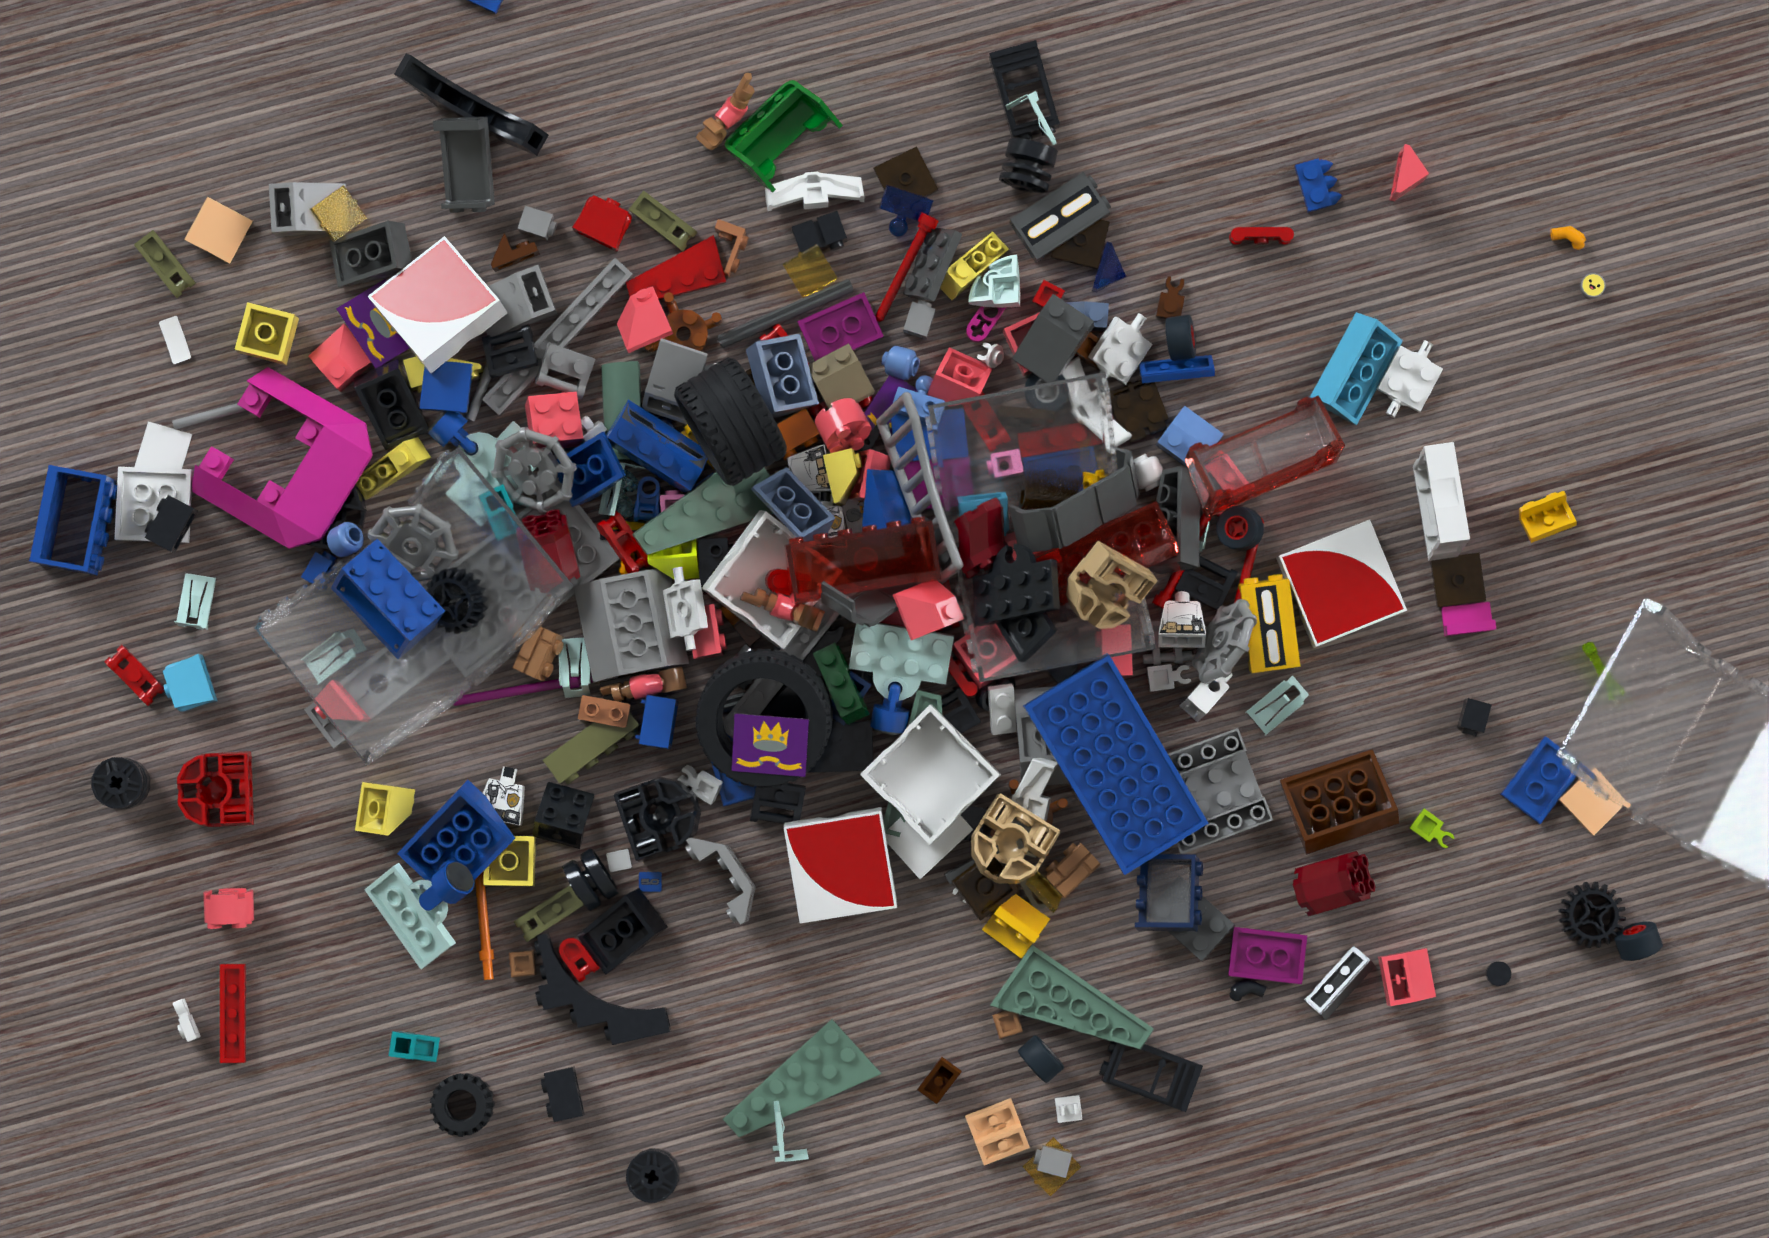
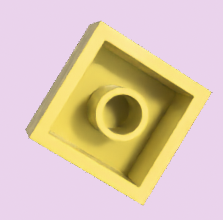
M247 302L235 350L240 354L287 365L299 318L295 314Z
M514 836L515 839L484 870L483 885L535 887L536 837Z

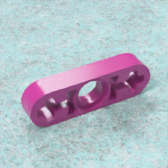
M980 306L967 325L966 334L969 340L975 343L984 341L1007 307H997L998 314L993 318H989L984 314L985 307ZM981 316L984 321L991 323V325L988 327L985 323L981 330L984 334L982 336L978 334L974 337L971 327L977 328L981 320L977 318Z

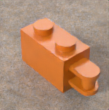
M803 409L777 424L787 446L786 454L783 457L785 461L788 457L796 455V450L800 447L805 446V448H809L819 442L817 438L820 437V434L807 409Z

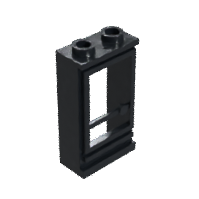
M1034 40L989 53L991 68L1011 138L1031 140L1033 138L1032 135L1039 133L1042 136H1046L1039 127L1038 120L1016 125L1012 109L1007 110L1005 106L1010 103L1006 90L1012 91L1016 87L1041 81L1050 116L1045 117V120L1052 133H1055V129L1059 128L1060 122L1037 41ZM1036 65L1039 77L1015 84L1009 83L1008 86H1005L1002 74Z
M1110 1041L1107 1050L1111 1052L1108 1062L1103 1061L1099 1071L1103 1082L1183 1112L1187 1111L1203 1067L1201 1064L1144 1044L1141 1050L1162 1057L1158 1062L1159 1068L1151 1090L1148 1092L1114 1079L1126 1046ZM1168 1059L1178 1063L1167 1096L1164 1098L1153 1093L1162 1068L1166 1066L1165 1060Z

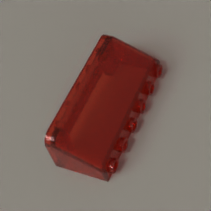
M925 516L910 518L911 523L901 524V520L886 522L887 527L877 529L876 524L862 526V531L853 533L852 528L838 530V535L828 537V533L814 534L812 540L804 541L803 537L788 539L789 544H785L784 548L791 603L800 604L820 600L822 593L821 583L823 581L843 594H850L908 583L918 584L941 580L932 520H925Z

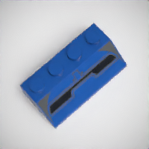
M627 400L606 434L614 449L683 493H687L692 489L708 460L699 444L630 400Z

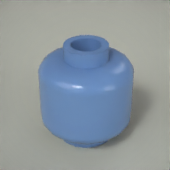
M893 346L882 357V365L885 366V372L888 376L891 375L898 379L908 380L911 376H915L918 371L920 359L914 350Z
M344 522L329 531L327 543L331 552L336 556L348 557L362 548L364 537L361 529L356 524Z

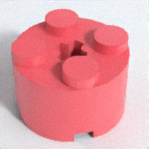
M844 398L831 403L832 408L827 411L823 408L818 413L814 423L830 453L850 448L857 451L864 446L863 441L869 436L872 428L862 408L854 399Z
M246 888L219 889L218 894H212V890L203 892L204 920L207 923L208 929L222 928V925L232 924V928H245L247 924H252L254 920L252 889L247 891Z

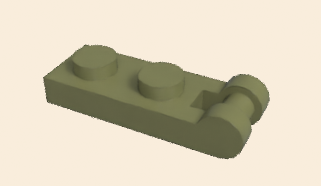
M644 190L629 208L632 214L682 252L687 247L686 243L688 240L694 238L698 233ZM678 227L683 231L679 238L673 235Z
M154 230L134 244L176 298L180 297L183 294L182 291L188 286L191 288L196 284ZM179 274L182 280L175 284L171 279Z
M569 885L515 920L514 924L517 928H521L524 933L523 938L526 942H529L584 906V904ZM532 918H534L536 923L538 924V926L534 929H532V927L528 923V921Z

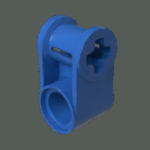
M644 477L638 483L634 522L639 520L650 521L660 514L661 485L654 477ZM652 481L656 484L655 492L649 495L645 494L643 491L644 484ZM642 511H651L653 513H642Z

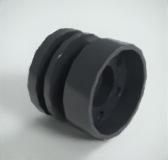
M1010 138L1005 156L1015 162L1003 163L1002 169L1006 172L1000 173L999 181L1020 191L1047 193L1049 184L1046 182L1051 180L1052 175L1042 169L1054 168L1058 151L1040 142L1022 138Z
M112 757L102 761L95 768L91 778V788L95 798L102 805L114 809H131L140 805L147 798L150 791V776L147 769L140 762L130 758ZM116 778L123 779L120 783L121 788L114 786L117 783Z
M649 1148L641 1151L633 1158L626 1171V1182L630 1192L637 1199L648 1203H657L665 1200L674 1192L680 1180V1168L677 1160L670 1152L661 1148ZM655 1170V1175L659 1176V1179H655L653 1183L649 1182L650 1179L646 1176V1173Z

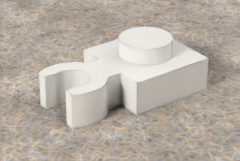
M1171 664L1147 667L1150 692L1174 689L1175 681H1178L1180 684L1190 683L1191 679H1182L1180 676L1181 671L1189 670V666H1180L1176 671H1172Z
M686 765L682 772L686 773L688 778L681 775L678 780L686 786H691L696 797L710 805L713 804L723 782L703 770L697 774L692 766Z
M181 999L174 1002V1009L179 1016L180 1024L177 1027L183 1039L186 1038L187 1042L200 1038V1033L192 1014L190 1015L186 1000Z

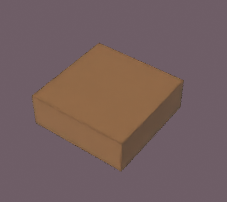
M534 950L509 953L511 977L536 975Z
M1003 1011L992 1015L999 1039L1023 1032L1018 1014Z

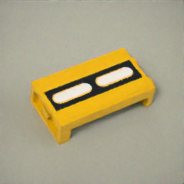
M1282 574L1269 575L1268 580L1259 581L1258 577L1243 579L1244 583L1238 584L1241 599L1248 601L1249 609L1257 617V624L1252 629L1248 644L1250 648L1248 651L1249 671L1251 673L1301 667L1290 580L1283 578Z

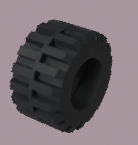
M459 1073L444 1079L434 1089L433 1097L430 1099V1113H433V1121L440 1126L439 1128L442 1131L445 1130L452 1136L464 1137L478 1132L487 1125L493 1115L495 1101L492 1098L494 1096L493 1092L489 1090V1085L481 1080L482 1078L469 1073ZM458 1090L470 1092L476 1100V1111L468 1119H458L449 1110V1098Z

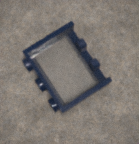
M1158 854L1140 865V875H1137V885L1140 887L1139 899H1136L1139 922H1135V928L1139 932L1198 931V925L1202 923V912L1198 910V901H1202L1203 897L1202 886H1199V876H1203V862L1200 861L1196 854Z

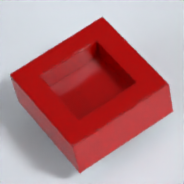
M1043 280L1032 302L1043 308L1052 294L1062 299L1065 290Z

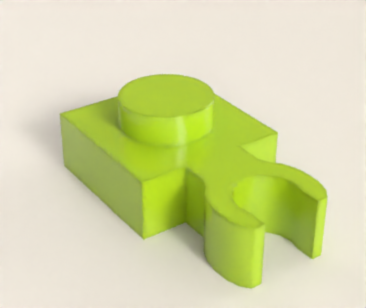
M1425 808L1421 810L1409 827L1410 830L1428 843L1435 838L1442 848H1448L1442 842V838L1445 835L1454 839L1453 834L1440 829L1444 822Z

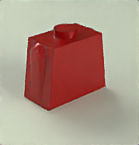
M593 195L586 201L572 229L574 232L618 252L621 241L632 221V216L628 211L620 208L621 204L611 198H607L605 201Z

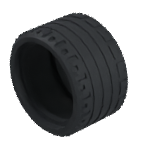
M727 357L720 361L719 364L709 367L707 371H702L698 376H694L688 382H683L676 387L674 397L688 426L725 484L734 486L742 482L743 479L752 476L753 473L761 471L763 467H767L785 456L787 446L771 412L750 377L736 359Z

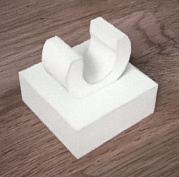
M588 416L581 418V425L585 430L583 431L584 443L607 430L600 421L593 424Z
M1079 1095L1055 1098L1058 1123L1082 1120Z

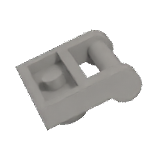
M548 342L535 384L539 386L546 385L564 392H577V398L581 400L584 396L595 358ZM548 369L578 378L577 386L547 376Z

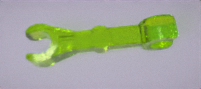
M1587 642L1582 645L1584 653L1590 658L1596 673L1602 680L1605 696L1610 700L1613 699L1609 693L1612 687L1616 688L1617 693L1621 695V687L1610 678L1607 668L1598 656L1594 643Z

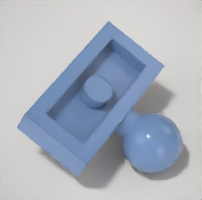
M923 375L915 383L918 392L898 387L893 403L904 392H909L916 406L920 421L938 425L945 400L927 395L933 379L930 376ZM905 406L897 413L909 417Z

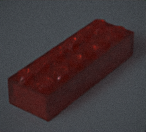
M1157 501L1100 525L1093 532L1068 546H1064L1061 549L1052 548L1034 555L1036 562L1049 559L1057 560L1059 604L1062 606L1069 603L1066 596L1068 577L1097 541L1146 568L1180 553L1176 539ZM1116 567L1113 571L1117 573L1122 579L1126 575V573L1120 570L1118 567ZM1087 572L1079 574V580L1087 584L1091 576Z

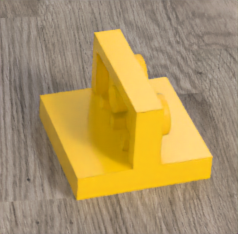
M1015 894L996 909L982 930L1022 959L1031 945L1040 936L1039 934L1050 918Z

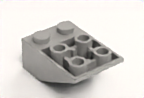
M290 182L269 184L271 232L276 237L349 232L345 183Z
M539 265L514 273L488 286L507 311L505 316L486 330L487 335L491 337L521 328L523 325H530L557 315Z
M661 338L641 408L687 424L676 402L674 392L677 386L683 382H688L690 378L696 377L704 371L708 354Z

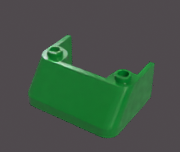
M791 80L783 84L726 139L724 146L760 184L773 193L776 189L769 182L776 171V165L773 161L806 129L811 132L821 131L827 126L828 122L839 129L843 125L821 98L797 81Z

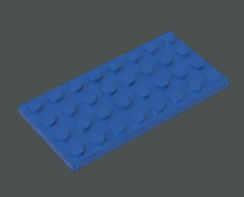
M1109 654L1023 705L1124 875L1209 824Z

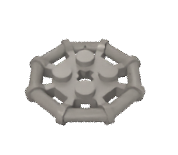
M522 427L517 433L504 440L497 441L495 444L494 469L491 471V474L500 485H504L512 504L516 503L538 510L539 513H546L548 509L571 499L574 471L577 470L575 463H572L558 442L559 438L529 430L528 427ZM533 441L546 445V447L542 449L537 448ZM519 442H523L524 447H522L519 450H517L513 446ZM551 451L554 452V454L556 455V457H557L558 460L560 461V464L558 463V461L556 460V458L554 457V455L552 454ZM505 455L511 457V462L508 466L504 467ZM530 465H532L533 468H534V467H538V468H539V471L537 472V474H535V473H533V472L531 471ZM559 472L564 473L563 484L558 481L559 478L557 476ZM511 475L519 487L517 490L514 489L506 476ZM553 489L557 494L547 499L545 492ZM523 492L527 495L535 494L537 496V500L527 496H523L521 494Z
M422 504L398 508L389 506L383 510V515L375 526L368 530L367 536L371 543L378 539L381 543H385L387 547L389 546L393 556L417 581L432 580L431 577L434 574H439L441 570L447 569L452 561L458 558L459 554L455 548L449 521H443L423 508ZM414 516L413 519H407L404 522H400L398 517ZM420 519H424L436 528L431 530L420 523ZM388 523L393 527L390 534L383 532ZM442 535L445 548L438 546V537ZM408 541L415 542L418 548L413 547V549H411L410 547H408ZM436 556L442 558L437 566L432 563ZM421 566L420 569L425 568L426 570L412 572V569H415V567Z
M1238 599L1234 604L1219 607L1216 616L1206 627L1205 648H1198L1196 655L1192 658V666L1197 669L1199 680L1202 683L1209 684L1214 679L1228 677L1232 673L1231 669L1241 656L1249 651L1248 644L1252 629L1257 624V617L1249 609L1250 606L1247 600Z

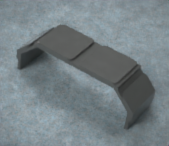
M1114 446L1112 450L1117 471L1054 507L1023 510L1010 505L1009 509L1017 544L1026 546L1032 552L1047 551L1052 548L1061 549L1093 532L1095 528L1102 524L1108 523L1133 509L1137 505L1136 499L1139 497L1140 489L1132 451Z
M922 515L926 526L931 520ZM937 528L929 536L934 548L944 540L940 528ZM920 538L908 559L851 597L846 596L823 581L821 583V602L851 622L860 625L865 624L868 627L875 626L898 610L893 594L934 578ZM948 550L938 558L942 571L951 562Z

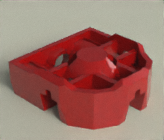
M250 751L204 753L183 765L177 776V789L179 792L177 801L179 808L187 819L204 827L254 825L252 756ZM218 757V771L208 772V758ZM244 763V765H228V766H226V764ZM209 777L212 782L207 787L203 786L202 783ZM231 779H240L239 792L241 798L231 799L234 791ZM184 784H196V798H184ZM220 808V823H210L209 809ZM246 812V814L228 815V813Z

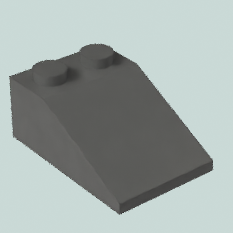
M388 220L329 241L339 288L391 278L412 262L405 223Z
M1052 294L1032 324L1012 360L1053 386L1094 328V321Z

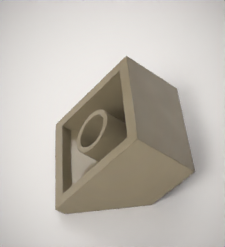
M849 343L809 364L813 384L828 409L832 408L831 403L840 399L852 398L858 403L875 394L864 369Z

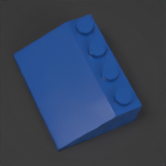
M467 780L397 854L425 880L431 881L433 874L450 861H456L466 866L471 872L473 880H475L512 843L515 837L487 797Z

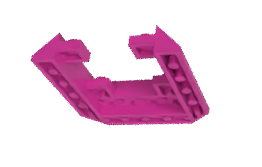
M267 367L247 380L250 384L237 405L260 418L270 400L274 398L307 417L295 438L309 446L310 449L285 489L269 480L256 501L222 481L234 459L211 446L199 467L197 465L194 467L191 491L281 545L292 549L322 540L373 454L365 422Z

